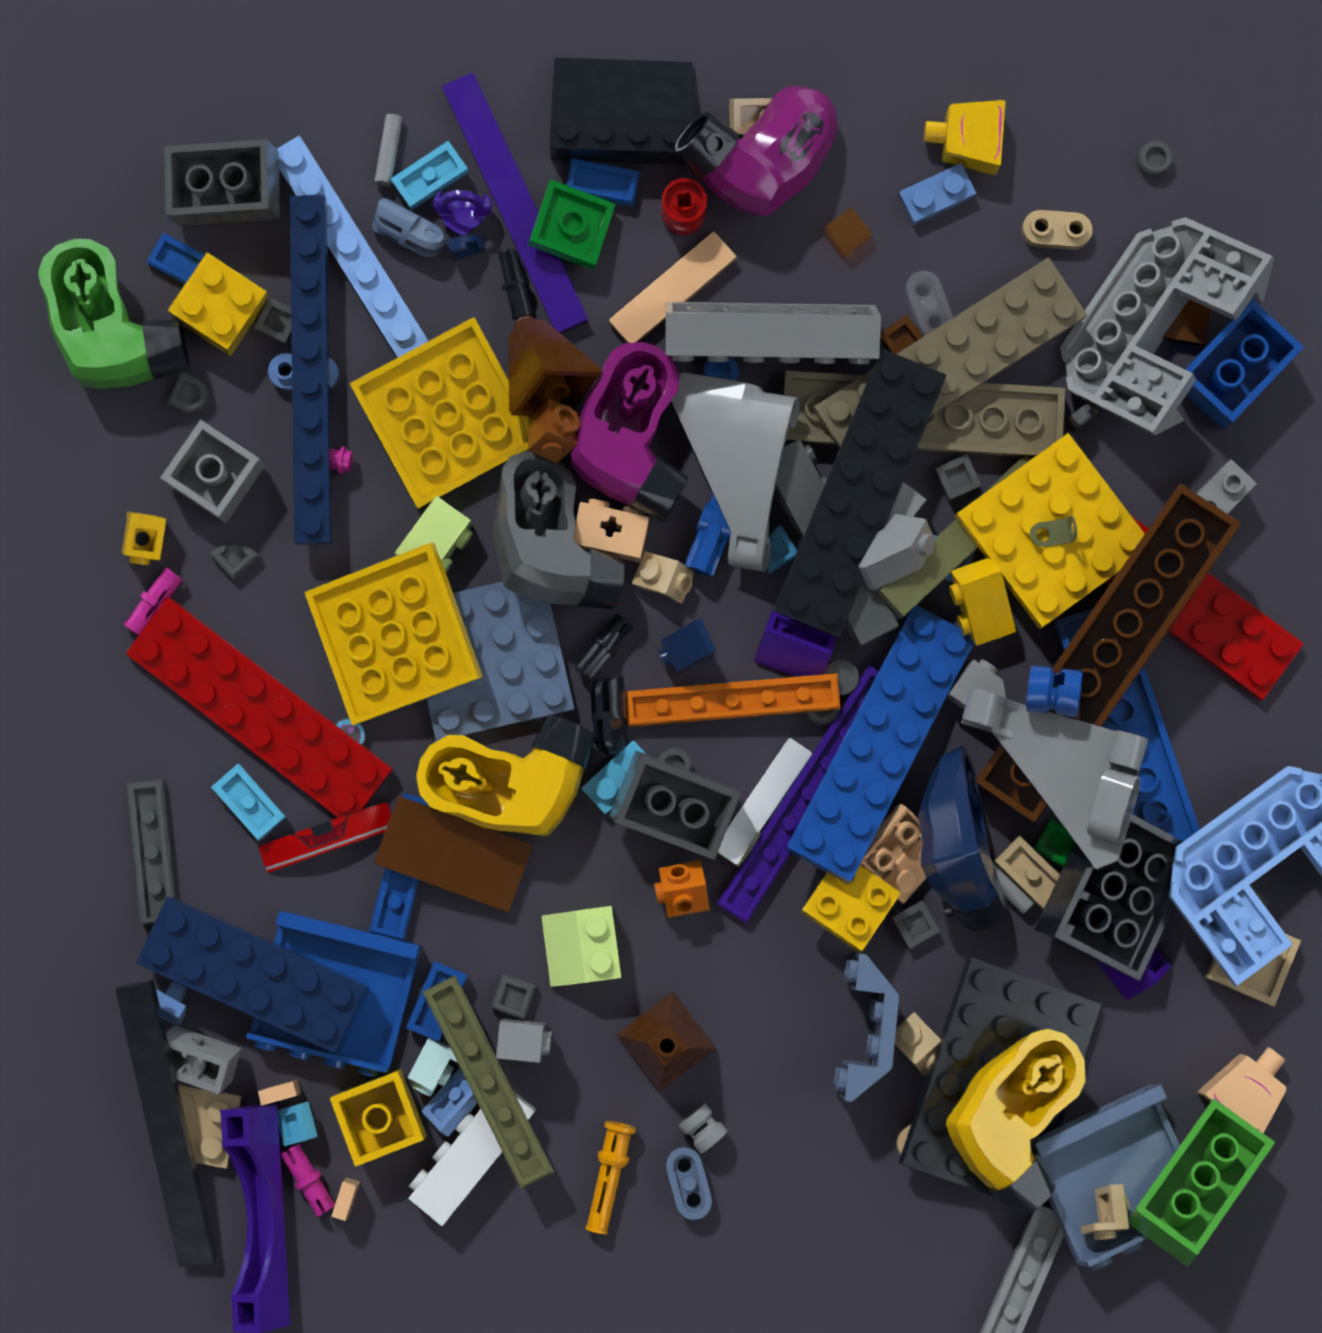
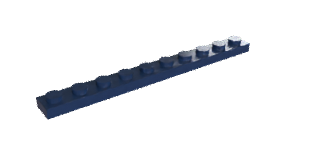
M325 195L290 196L294 543L296 545L332 544L327 198Z

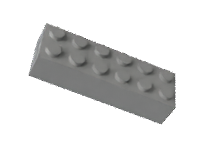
M666 302L665 355L672 356V360L681 362L693 361L694 356H708V361L727 362L729 361V356L743 357V361L751 363L764 362V357H779L778 361L782 363H798L800 358H814L815 363L831 364L835 363V358H849V363L869 364L871 359H879L881 315L875 305Z

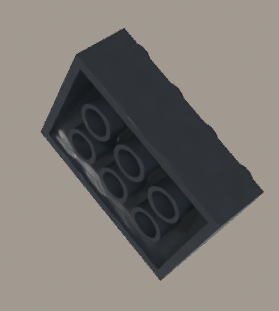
M555 57L550 125L551 160L571 161L574 158L591 162L687 165L674 148L678 138L691 123L692 62Z
M1132 814L1119 861L1098 870L1094 868L1075 842L1034 930L1140 981L1175 906L1169 898L1175 847L1183 841Z

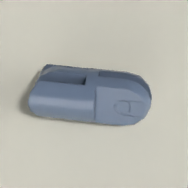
M383 198L379 200L372 224L373 231L424 257H434L442 252L445 235L437 225L389 199Z

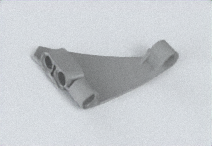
M682 372L680 374L678 392L671 401L731 530L728 564L734 567L765 572L771 556L769 517L787 431L788 428L793 429L798 420L799 398L767 393L760 387L750 383Z
M971 688L961 723L995 735L1096 870L1119 861L1140 789V777L1138 774L1149 739L1124 731L1110 730L1051 712L1047 714L1026 712V705L1006 699L994 693Z

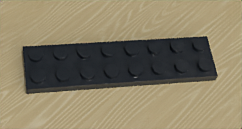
M883 348L880 349L879 359H876L773 612L840 638L864 579L858 566L877 533L885 528L946 379V374Z

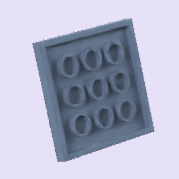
M503 582L453 593L483 677L427 698L436 742L447 735L466 736L575 710L550 603L528 599L506 589Z

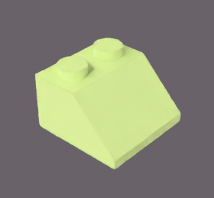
M612 906L541 916L551 987L622 977Z

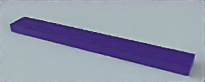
M472 72L443 85L442 90L552 327L560 334H563L587 323L586 313L560 258L528 246L538 210L474 73Z
M870 665L716 903L745 923L748 922L791 855L785 849L878 673V670Z

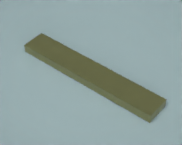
M1023 456L988 490H990L995 485L1000 483L1002 480H1004L1006 477H1008L1013 472L1018 470L1031 459L1028 456ZM957 519L935 538L934 551L927 557L920 570L892 583H887L877 592L901 619L977 548V545Z
M456 975L423 991L520 1188L522 1189L553 1173L554 1170L498 1058H496V1054Z

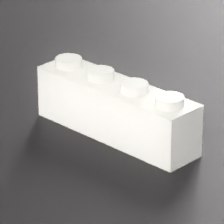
M515 1092L529 1119L536 1109ZM481 1109L475 1117L470 1113L464 1117L455 1129L460 1135L451 1145L445 1141L432 1157L437 1164L429 1173L422 1169L409 1185L414 1192L408 1199L441 1226L444 1225L502 1153Z

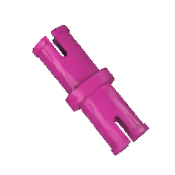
M164 567L163 572L148 592H142L140 595L142 600L123 624L140 635L165 600L172 596L184 580Z
M300 1143L280 1154V1157L283 1158L297 1182L294 1184L297 1191L301 1189L316 1217L335 1206L336 1203L333 1202L319 1178L322 1176L319 1169L315 1171Z

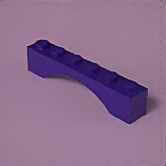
M249 1105L220 1110L222 1147L231 1158L240 1178L247 1213V1239L244 1259L238 1280L231 1294L233 1332L262 1333L290 1325L277 1105Z

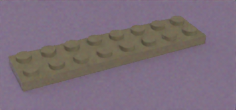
M1048 257L903 349L897 355L947 375L930 415L931 417L1086 318L1087 313ZM871 371L813 408L839 449Z
M785 371L784 395L798 397L800 402L796 426L793 429L788 428L785 442L792 443L800 439L802 444L837 446L813 408L863 375ZM983 383L929 418L916 451L1012 457L1028 456L1029 458H1034L1063 437L1065 388Z

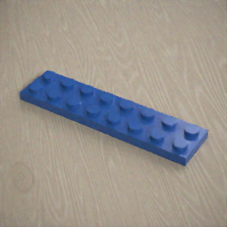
M917 605L911 609L785 849L786 851L847 884L852 881L974 644L969 634L963 636L960 628Z
M1093 609L1053 622L1063 652ZM1144 667L1103 728L1124 731L1149 739L1138 774L1140 777V789L1133 814L1177 839L1185 841L1200 830Z

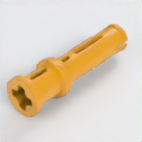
M608 1120L604 1124L607 1131L603 1149L599 1150L597 1155L601 1166L588 1222L585 1227L586 1230L598 1234H608V1226L621 1169L626 1167V1164L629 1162V1157L626 1156L631 1135L636 1132V1127Z

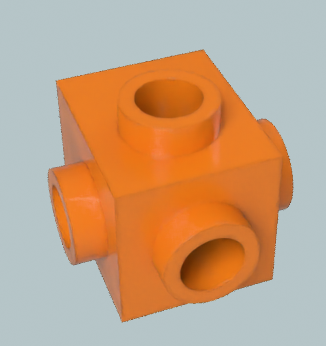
M701 860L659 868L661 882L654 883L658 905L665 903L668 918L710 910Z

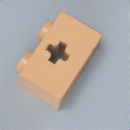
M589 499L588 503L580 502L575 523L574 541L583 550L589 548L615 558L640 563L649 526V517L643 516V513L635 511L631 507L624 506L623 511L609 508L608 502ZM610 522H615L616 528L621 530V532H614L612 537L606 536V530L602 526L608 527Z

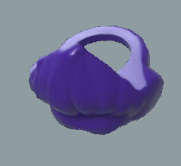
M454 190L447 193L440 191L434 198L433 206L446 227H449L460 236H465L479 226L480 223H483L490 214L492 201L487 194L481 198L479 195L469 191Z

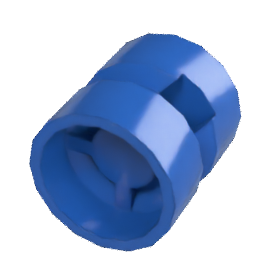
M1031 665L1026 712L1047 714L1050 709H1054L1057 715L1078 718L1083 671L1062 669L1059 673H1054L1052 667Z

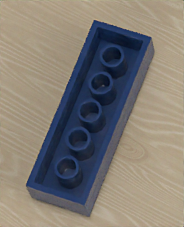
M166 897L136 964L333 1053L340 1052L370 986L175 897Z

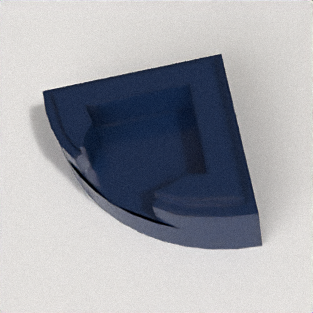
M465 235L447 240L452 259L455 261L486 250L482 237L478 235Z

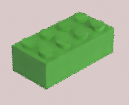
M1213 1098L1128 1218L1129 1225L1188 1267L1206 1244L1275 1142Z

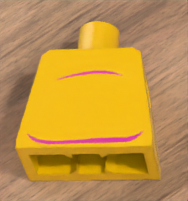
M996 100L951 104L947 109L945 122H925L923 141L942 143V161L952 165L962 163L964 168L996 175L1001 166L1006 101Z

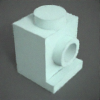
M431 1038L427 1039L407 1077L414 1081L412 1085L414 1089L431 1097L438 1084L445 1087L454 1070V1067L450 1066L449 1063L451 1060L457 1062L451 1048Z

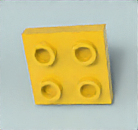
M859 865L849 884L827 873L801 910V913L855 951L861 953L901 892L862 865Z

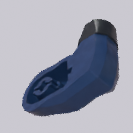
M960 746L942 755L930 776L920 805L918 817L923 840L921 867L928 883L942 898L946 917L956 916L959 922L967 929L983 931L995 927L1002 921L1007 913V905L989 854L983 801L979 784L975 782L977 776L966 748Z

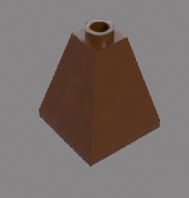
M524 316L514 323V329L508 336L509 411L511 416H531L548 399L561 405H567L574 410L601 375L600 367L545 320Z
M673 991L616 1034L659 1092L716 1049ZM671 1039L674 1042V1049L670 1052H663L660 1049L661 1041Z

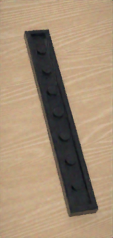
M154 980L120 985L115 991L179 1267L214 1262L217 1258Z

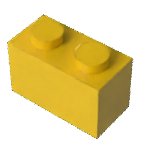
M986 558L951 571L954 584L949 586V590L954 604L960 606L961 615L957 616V622L963 636L969 634L972 641L978 646L1016 632L1002 571L993 560Z

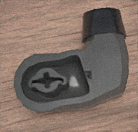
M530 451L510 456L502 468L492 531L503 585L506 589L532 600L552 604L575 605L576 607L613 609L620 598L623 588L624 563L621 559L593 549L586 548L583 550L574 541L575 518L573 507L576 483L571 471L561 462L555 463Z

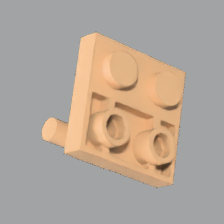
M897 805L881 823L860 864L901 892L897 900L903 904L926 879L921 867L923 840L919 819L904 805Z

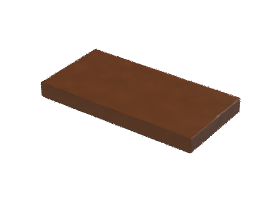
M398 796L374 864L509 912L533 845Z

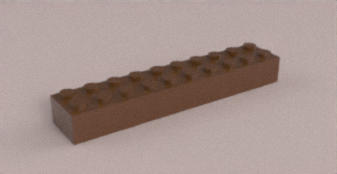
M1181 483L1178 485L1052 668L1054 673H1059L1062 669L1083 671L1078 718L1065 717L1100 727L1104 726L1239 531L1241 522ZM1054 709L1049 710V712L1056 714ZM1000 744L975 782L1034 823H1037L1048 807V804L1006 749Z

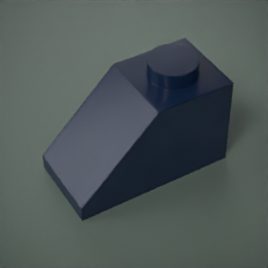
M699 618L662 639L661 645L663 649L658 651L666 670L673 668L675 674L678 675L714 658L716 648L702 619Z

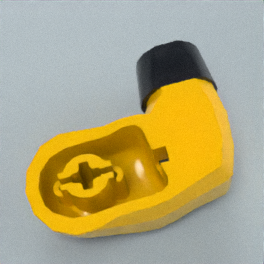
M549 715L531 746L534 749L524 758L504 751L491 750L464 735H447L431 744L420 758L416 775L419 793L431 808L455 815L483 828L547 836L564 819L578 792L583 771L587 769L596 734L580 725L557 716Z
M1051 1029L1040 1030L1023 1037L980 1069L946 1121L952 1142L969 1169L987 1186V1190L1015 1217H1023L1037 1210L1053 1194L1055 1182L1038 1153L1031 1149L1030 1140L1039 1135L1057 1113L1080 1095L1086 1082L1085 1061L1077 1044L1066 1034Z

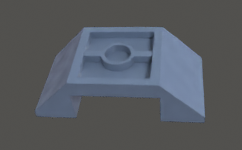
M853 953L852 960H846L844 981L850 982V989L876 992L878 995L877 999L871 998L869 1020L875 1022L874 1035L868 1034L866 1041V1056L871 1058V1063L842 1060V1068H835L834 1089L839 1092V1096L844 1101L851 1102L892 1069L899 994L867 954Z

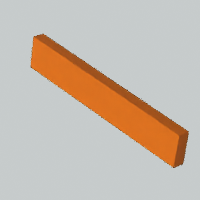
M837 673L625 691L628 727L840 710Z

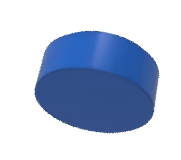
M730 356L727 362H711L707 360L703 376L737 381L738 365Z

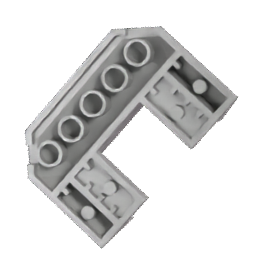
M1186 217L1172 221V226L1154 232L1152 229L1137 233L1085 309L1087 313L1086 318L1075 324L1060 346L1067 373L1068 390L1070 393L1153 435H1157L1184 421L1177 408L1197 379L1193 373L1154 355V352L1164 339L1162 336L1189 299L1237 321L1251 299L1263 304L1274 262L1273 256Z

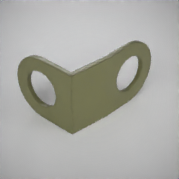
M1070 515L1065 519L1039 522L1031 528L1030 538L1039 547L1073 543L1077 539L1075 518L1073 515ZM1037 529H1047L1049 538L1046 541H1039L1036 538Z
M759 832V834H758L757 837L755 838L754 842L752 843L751 847L749 848L748 852H747L746 855L742 858V860L739 862V864H734L733 862H731L729 859H727L726 857H724V856L721 855L720 853H717V855H719V856L722 857L723 859L727 860L728 862L732 863L733 865L739 867V865L743 862V860L746 858V856H747V855L749 854V852L751 851L752 847L754 846V844H755V842L757 841L758 837L760 836L761 832Z

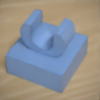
M173 981L166 994L157 989L156 991L162 1018L173 1025L180 1026L186 1016V1005L181 1003L186 995V992H184L186 987Z

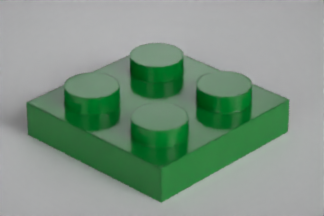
M550 179L528 246L593 270L596 266L615 204Z

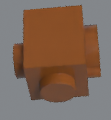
M548 399L529 417L528 451L555 463L560 462L577 445V429L580 427L578 412L567 405H561Z

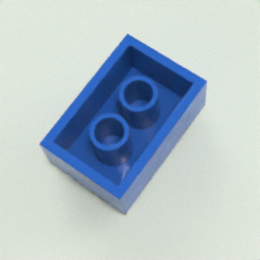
M1252 299L1237 321L1232 319L1187 366L1185 370L1193 373L1197 380L1186 396L1224 430L1236 420L1304 346Z

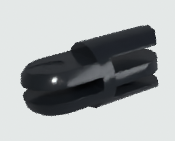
M616 676L600 680H589L593 732L596 734L595 745L605 755L617 754L623 751L627 741L624 677Z

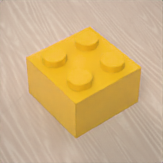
M207 252L168 309V312L172 319H179L184 327L231 357L266 305L269 297L267 291Z
M402 1069L330 1097L355 1167L423 1141L427 1137Z

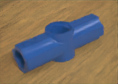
M714 493L710 502H706L696 528L698 533L685 564L694 572L712 578L725 544L730 542L731 530Z

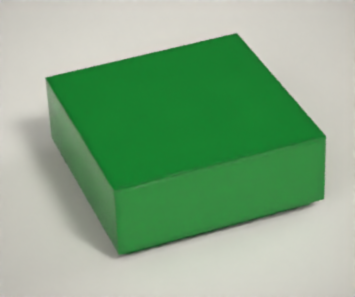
M1049 819L1033 849L1041 856L1063 868L1075 844V840L1063 825Z

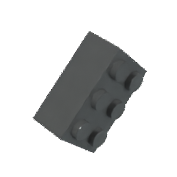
M267 139L164 146L165 216L178 226L280 219L279 151Z
M635 750L609 817L617 824L715 860L741 793L731 786Z

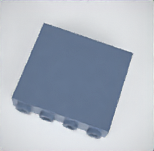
M1146 1085L1030 1140L1031 1149L1038 1153L1055 1182V1190L1048 1200L1075 1262L1079 1266L1091 1267L1092 1270L1100 1269L1112 1262L1110 1257L1120 1252L1124 1255L1133 1253L1143 1247L1142 1241L1148 1239L1131 1225H1129V1229L1116 1232V1239L1094 1240V1234H1081L1080 1227L1099 1223L1094 1189L1108 1185L1124 1184V1192L1129 1200V1213L1127 1214L1129 1218L1179 1148L1178 1140L1160 1102L1167 1098L1162 1085Z

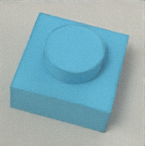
M309 1102L278 1110V1126L283 1146L318 1137Z

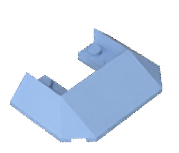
M1291 766L1285 767L1175 847L1169 898L1235 987L1293 945L1249 885L1299 848L1302 849L1322 876V773L1303 771L1301 768Z

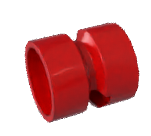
M688 178L674 180L666 186L662 194L661 218L670 232L687 236L695 233L702 227L707 207V195L704 188L698 182Z

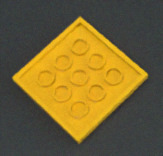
M475 317L349 383L417 509L433 501L436 496L440 497L502 464L510 456L528 450L529 417L511 416L509 411V380Z
M1069 433L955 515L985 558L993 560L1002 571L1004 583L1039 630L1119 572L1145 535ZM1070 515L1074 516L1077 525V539L1073 543L1039 547L1032 542L1030 530L1035 524L1065 519ZM1045 528L1037 529L1036 538L1039 541H1046L1049 538L1048 530Z
M428 543L304 592L352 726L483 677L435 543Z

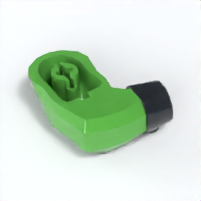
M72 239L56 245L43 257L38 275L45 296L50 329L71 374L80 385L96 389L129 387L152 379L165 378L190 369L187 343L179 319L143 321L142 325L130 321L126 307L120 297L116 261L107 247L91 239Z

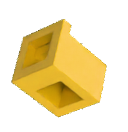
M127 511L122 554L129 556L128 562L150 565L151 559L160 561L166 518ZM140 532H145L148 535V542L144 545H138L135 540L136 535Z

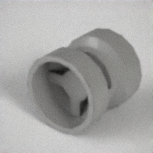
M706 1103L697 1107L678 1124V1127L684 1134L690 1135L693 1138L694 1146L700 1154L707 1151L728 1132L721 1122H716L712 1118V1111ZM707 1122V1124L704 1125L699 1131H696V1130L699 1129L704 1123Z

